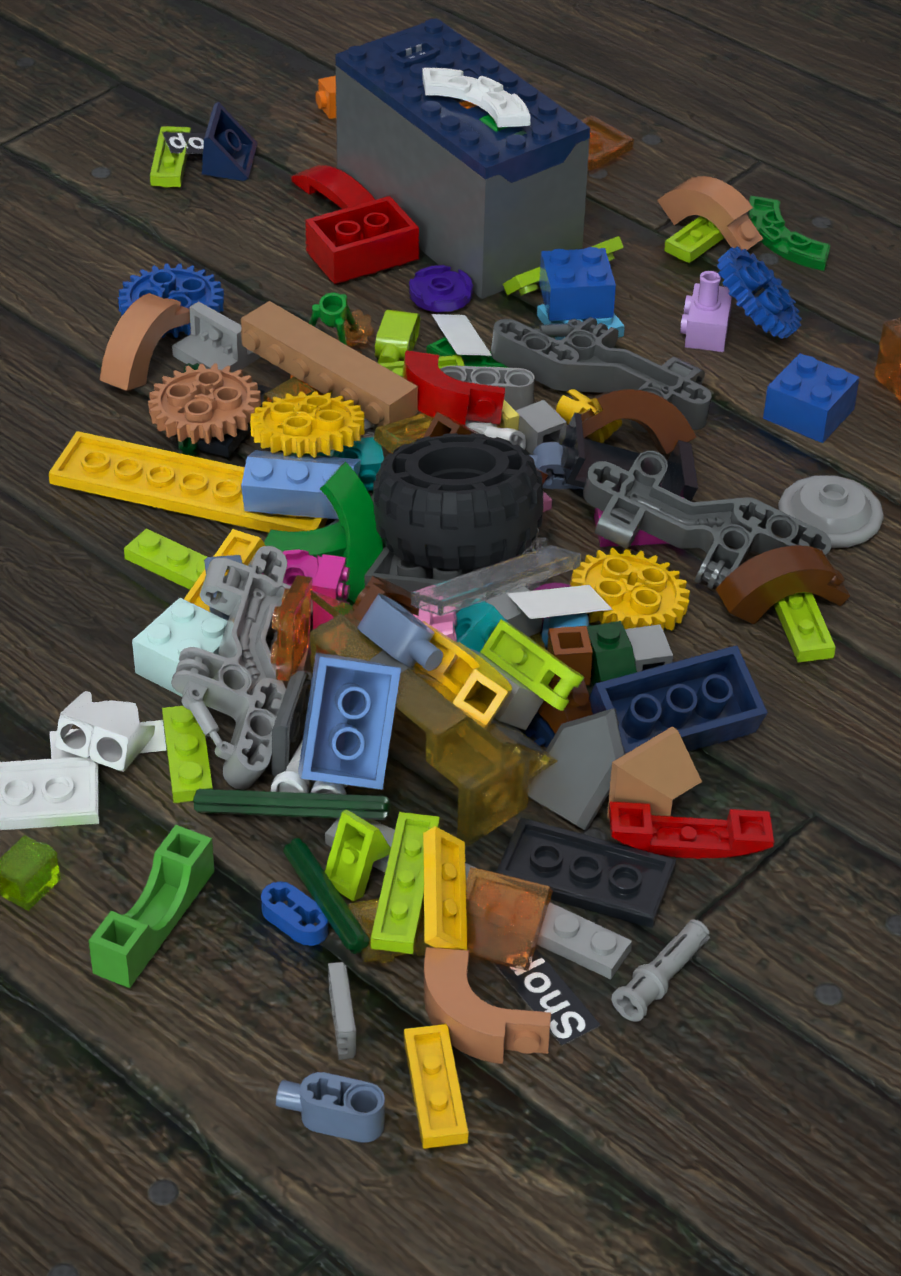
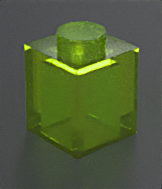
M26 835L0 858V896L27 911L61 880L57 852L48 844L39 843Z

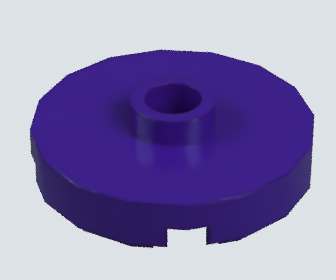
M445 265L429 266L420 269L415 273V278L410 279L409 295L410 299L417 306L425 310L450 312L460 309L470 302L473 295V284L471 278L462 270L458 269L457 273L451 271V267Z

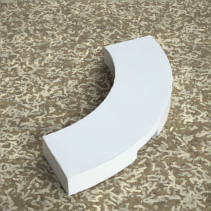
M422 68L425 95L448 96L471 102L487 111L495 120L497 127L530 126V113L525 103L516 94L511 95L503 90L502 84L484 76H480L478 79L463 76V71Z

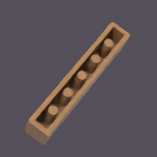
M271 301L241 318L242 346L310 385L322 394L331 393V398L344 396V401L353 400L354 405L361 406L365 419L387 432H391L417 414L418 386Z

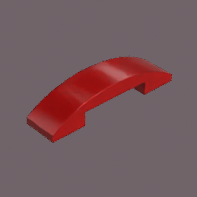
M318 165L291 176V181L309 195L319 191L342 209L375 200L358 181L347 173L331 166Z
M614 801L609 803L611 837L633 848L658 855L678 858H726L759 852L772 848L774 844L770 811L730 809L727 820L651 815L650 804Z

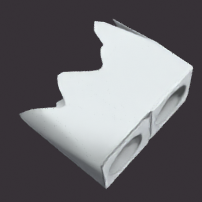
M85 691L60 713L55 747L124 772L151 740L155 732V726L140 725L138 708L135 703L113 700L92 702L91 693ZM73 724L80 727V729L67 735ZM103 737H110V738H113V739H115V740H104V741H102V740H100V739L103 738Z

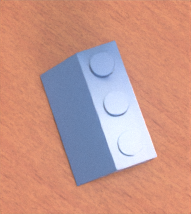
M255 450L247 456L241 484L244 511L339 520L331 502L320 490V487L344 462H347L359 477L361 459L316 456L313 458L311 455L305 454L298 458L297 454L294 453L283 456L282 452L271 453V451Z
M316 653L298 768L301 779L383 790L401 672L400 667L357 658Z

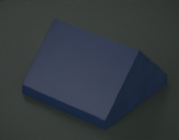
M219 101L213 106L204 137L202 174L245 181L249 178L258 143Z

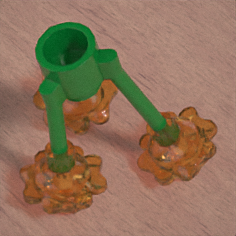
M325 294L321 297L319 304L312 306L309 324L315 327L318 318H320L326 326L336 328L338 341L350 348L357 344H366L368 342L367 336L374 334L371 326V316L368 314L363 315L360 309L351 313L345 294Z

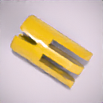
M575 389L567 391L574 399L563 395L556 406V412L568 425L575 412L580 414L590 408L593 412L597 411L592 400ZM621 419L615 420L586 437L592 441L604 443V440L617 431L623 422Z

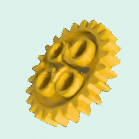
M314 391L311 395H305L304 392H299L298 396L295 397L287 393L285 394V399L273 397V403L264 401L262 402V407H255V413H251V436L254 437V442L260 443L262 449L271 447V453L282 450L283 456L297 453V457L301 458L305 453H309L314 458L319 452L329 456L330 450L343 452V446L353 447L354 441H361V435L365 433L364 412L361 411V406L354 405L353 400L344 401V396L331 398V393L318 395V392Z
M611 548L609 555H606L601 550H597L596 558L586 555L585 562L578 561L576 569H573L570 587L590 585L613 609L588 612L589 623L600 621L602 622L601 624L621 621L624 629L661 624L663 631L664 628L672 631L674 630L675 623L681 624L683 615H686L690 590L685 589L687 581L679 579V571H669V562L658 564V556L656 555L647 559L644 558V551H639L637 555H632L629 548H625L624 553L619 554L614 548Z

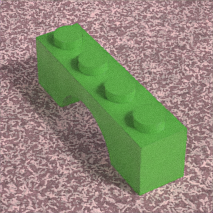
M178 825L174 826L155 851L149 879L135 905L124 915L110 911L88 940L93 974L131 988L215 872L212 838Z

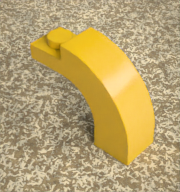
M422 621L434 631L435 634L430 642L443 652V659L431 671H427L417 662L415 665L455 694L456 698L453 704L484 725H489L512 691L511 684L499 671L460 642L456 643L427 622Z

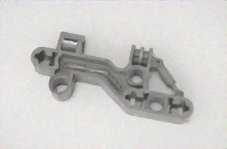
M273 546L259 548L248 566L227 558H216L210 562L200 591L201 600L208 606L229 616L219 647V655L197 647L184 648L179 656L176 673L171 680L172 687L183 695V706L192 712L205 736H211L216 745L215 754L219 758L225 759L223 765L224 779L230 786L240 790L252 787L270 762L272 755V729L286 691L266 643L267 632L269 631L275 634V631L297 634L313 612V602L306 593L283 583L287 559L281 550ZM226 569H229L228 574L225 576ZM216 591H218V592H217V595H216V598H214V597H213L214 593H215ZM206 706L234 718L236 726L230 743L222 741L217 733L220 728Z

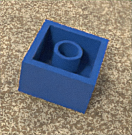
M587 247L577 250L554 249L552 251H541L539 284L549 321L588 319L590 317L595 319L613 318L616 283L605 248Z
M799 353L767 386L763 419L824 443L855 409L860 377L846 372L844 369L816 360L812 356Z

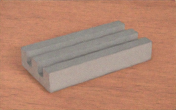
M343 962L329 963V996L339 1060L351 1059L356 1055V1029L346 965Z

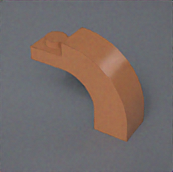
M707 176L690 178L657 200L674 226L690 215L705 217L719 229L730 247L736 248L738 246L741 250L744 248L748 250L763 239L746 214V212L753 208L739 191L719 179Z
M151 293L137 299L122 315L109 339L102 362L100 381L126 391L146 385L150 359L158 341L170 329L190 323L189 309L182 307L181 302L178 300L162 298Z
M426 947L423 995L425 1009L433 1026L448 1025L450 1041L453 1047L471 1057L498 1064H503L504 1050L519 1051L526 1054L534 1052L548 1054L551 1012L505 1009L484 1002L475 995L468 984L469 951Z

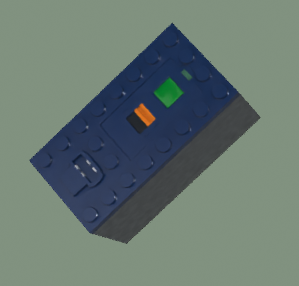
M438 18L428 19L425 23L360 46H352L346 51L335 54L337 169L358 181L375 200L391 196L419 227V249L437 264L451 267V271L457 273L458 269L464 271L472 280L473 293L479 298L484 299L505 290L503 283L540 267L541 251H552L554 249L577 250L583 248L590 127ZM422 68L463 71V76L475 79L484 76L502 84L503 90L511 95L516 94L525 103L530 113V126L497 127L495 120L487 111L471 102L448 96L425 95Z

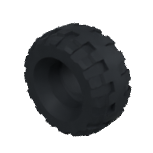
M451 433L437 437L428 436L420 438L410 444L405 443L396 448L393 454L390 453L381 463V468L376 474V480L373 482L374 515L378 534L383 538L387 549L394 552V555L406 562H414L419 567L459 571V569L473 568L476 570L488 568L489 565L496 563L502 564L512 560L516 554H522L529 548L532 541L536 538L537 528L542 526L543 483L541 472L536 470L534 459L529 456L526 450L518 444L513 445L509 440L503 438L487 437L485 434L457 435V433Z

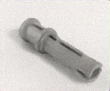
M690 920L649 964L639 965L633 972L632 980L626 986L618 987L612 994V1003L617 1012L629 1021H640L647 1014V1007L653 1000L661 999L667 993L669 980L710 939L708 928L698 920Z

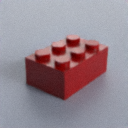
M391 196L305 220L306 252L333 284L346 282L367 274H374L380 270L401 266L407 262L419 259V227Z

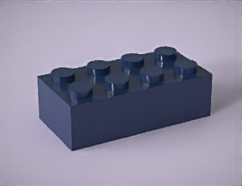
M738 645L596 683L589 696L593 714L612 708L616 709L619 733L626 754L672 726L678 730L688 752L749 735L757 731L768 713Z

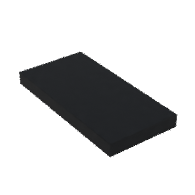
M520 817L496 870L495 877L535 896L653 928L674 874L676 859Z

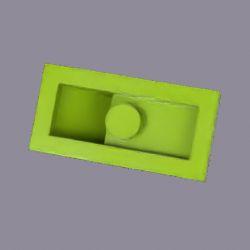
M344 810L340 816L325 873L336 890L354 902L364 896L373 862L388 856L391 848L378 828L349 810Z

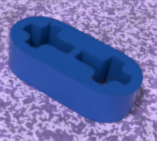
M279 881L267 885L262 890L261 910L263 916L296 942L312 946L320 944L328 937L329 921L317 903L295 886Z

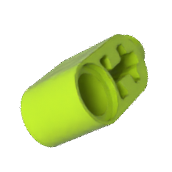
M388 309L385 311L375 342V358H379L378 364L404 361L405 351L414 350L419 335L420 314Z

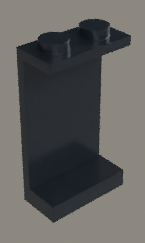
M576 412L569 425L565 424L562 427L559 436V445L563 446L561 467L565 468L566 484L582 488L585 486L588 470L592 464L598 461H606L629 471L636 458L641 454L584 439L581 414ZM678 440L667 460L668 467L662 488L691 501L698 489L692 444Z

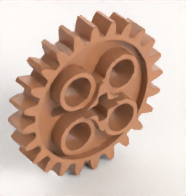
M216 363L210 369H206L204 364H200L198 370H193L190 366H186L185 373L174 370V378L163 376V384H154L155 391L149 393L150 400L148 401L152 424H157L158 431L166 430V437L168 438L177 434L179 442L190 437L192 444H195L199 438H204L207 444H210L212 437H217L218 440L224 441V434L227 433L236 437L237 428L245 431L248 430L251 413H255V407L261 406L257 382H252L250 375L243 376L241 369L231 373V366L229 365L220 370Z

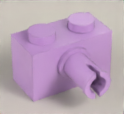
M715 271L702 272L700 274V284L695 283L693 295H686L684 314L682 315L680 334H686V348L724 352L733 297L728 294L730 292L728 287L719 286L721 276Z

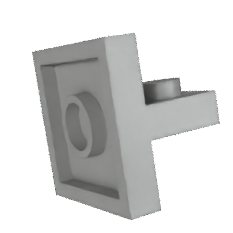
M199 301L189 307L191 334L172 345L173 357L185 364H204L206 369H210L216 363L220 370L229 365L231 366V373L239 369L242 370L261 358V356L242 346L240 324Z

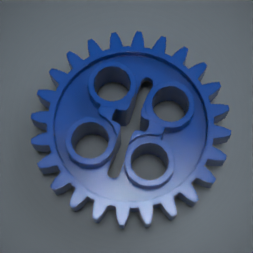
M738 246L736 248L731 247L718 259L717 267L721 270L718 274L725 279L722 283L730 290L728 294L736 298V305L744 308L745 315L747 317L750 316L756 326L758 324L761 325L764 332L770 331L773 337L778 335L780 339L784 337L787 339L801 326L800 321L802 318L798 315L800 310L794 306L796 301L788 294L790 291L783 288L781 285L782 280L775 278L773 270H769L764 261L757 260L755 254L749 255L745 248L741 250ZM765 289L759 296H754L759 290Z
M165 264L164 269L160 270L154 265L152 266V272L141 269L140 277L131 275L130 282H123V289H119L118 304L121 317L137 299L148 293L162 298L178 300L181 302L182 307L188 309L199 301L219 313L224 311V290L221 289V282L215 281V275L213 274L206 276L205 269L195 272L193 265L187 269H182V264H178L176 268H170L169 264ZM190 323L170 329L161 338H164L167 333H172L177 338L179 332L182 331L189 336L191 334Z

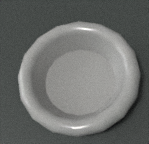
M815 475L800 479L784 490L778 503L780 511L826 533L831 539V548H848L865 543L878 533L884 519L881 502L870 489L854 480L835 475Z

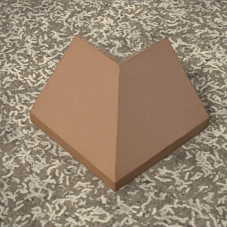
M673 726L612 762L607 813L609 820L610 801L650 804L651 815L671 816L672 800L702 782L677 729Z

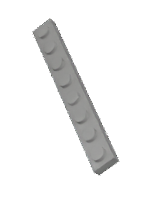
M340 818L325 832V844L332 847ZM363 819L381 831L391 848L395 830L375 820ZM389 855L373 862V867L386 872ZM465 863L467 912L610 980L631 952L632 940Z

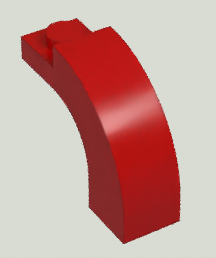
M405 351L402 377L418 386V411L433 418L439 412L465 425L466 420L491 422L492 424L500 425L505 387L457 380L440 370L438 366L439 355Z

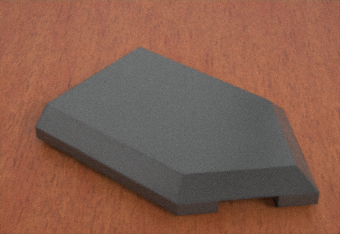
M299 670L290 677L272 729V775L275 777L277 774L286 771L288 764L299 747L305 728L306 709L313 672Z
M612 708L561 724L521 793L587 831L609 794L612 762L626 754L621 742L616 709Z

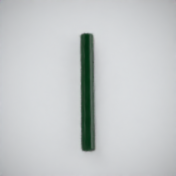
M198 789L193 798L194 810L198 813L340 818L342 811L349 810L366 820H386L390 813V801L386 796Z

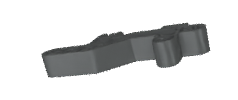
M593 317L586 319L584 322L571 319L565 324L539 325L537 329H532L512 319H501L494 324L491 344L492 358L509 368H523L531 371L536 381L559 391L575 389L580 392L604 393L628 389L647 391L659 395L672 403L685 416L693 430L702 429L707 424L712 394L709 389L702 386L705 377L704 370L677 357L670 358L660 366L629 350L614 348L618 339V329L614 327L608 329L607 325L603 323L597 325V320ZM552 337H565V338H563L562 340H556V339H553ZM631 420L633 428L648 433L640 424Z
M653 450L642 452L636 458L629 471L606 461H598L592 464L588 470L583 490L584 499L591 506L604 511L596 526L595 534L628 549L641 529L681 549L700 548L707 555L694 582L700 584L704 580L708 582L707 587L713 589L714 586L718 587L731 572L743 564L748 553L752 551L761 554L784 546L802 545L822 550L827 558L831 549V539L826 533L757 499L747 497L691 502L662 488L668 464L662 454Z

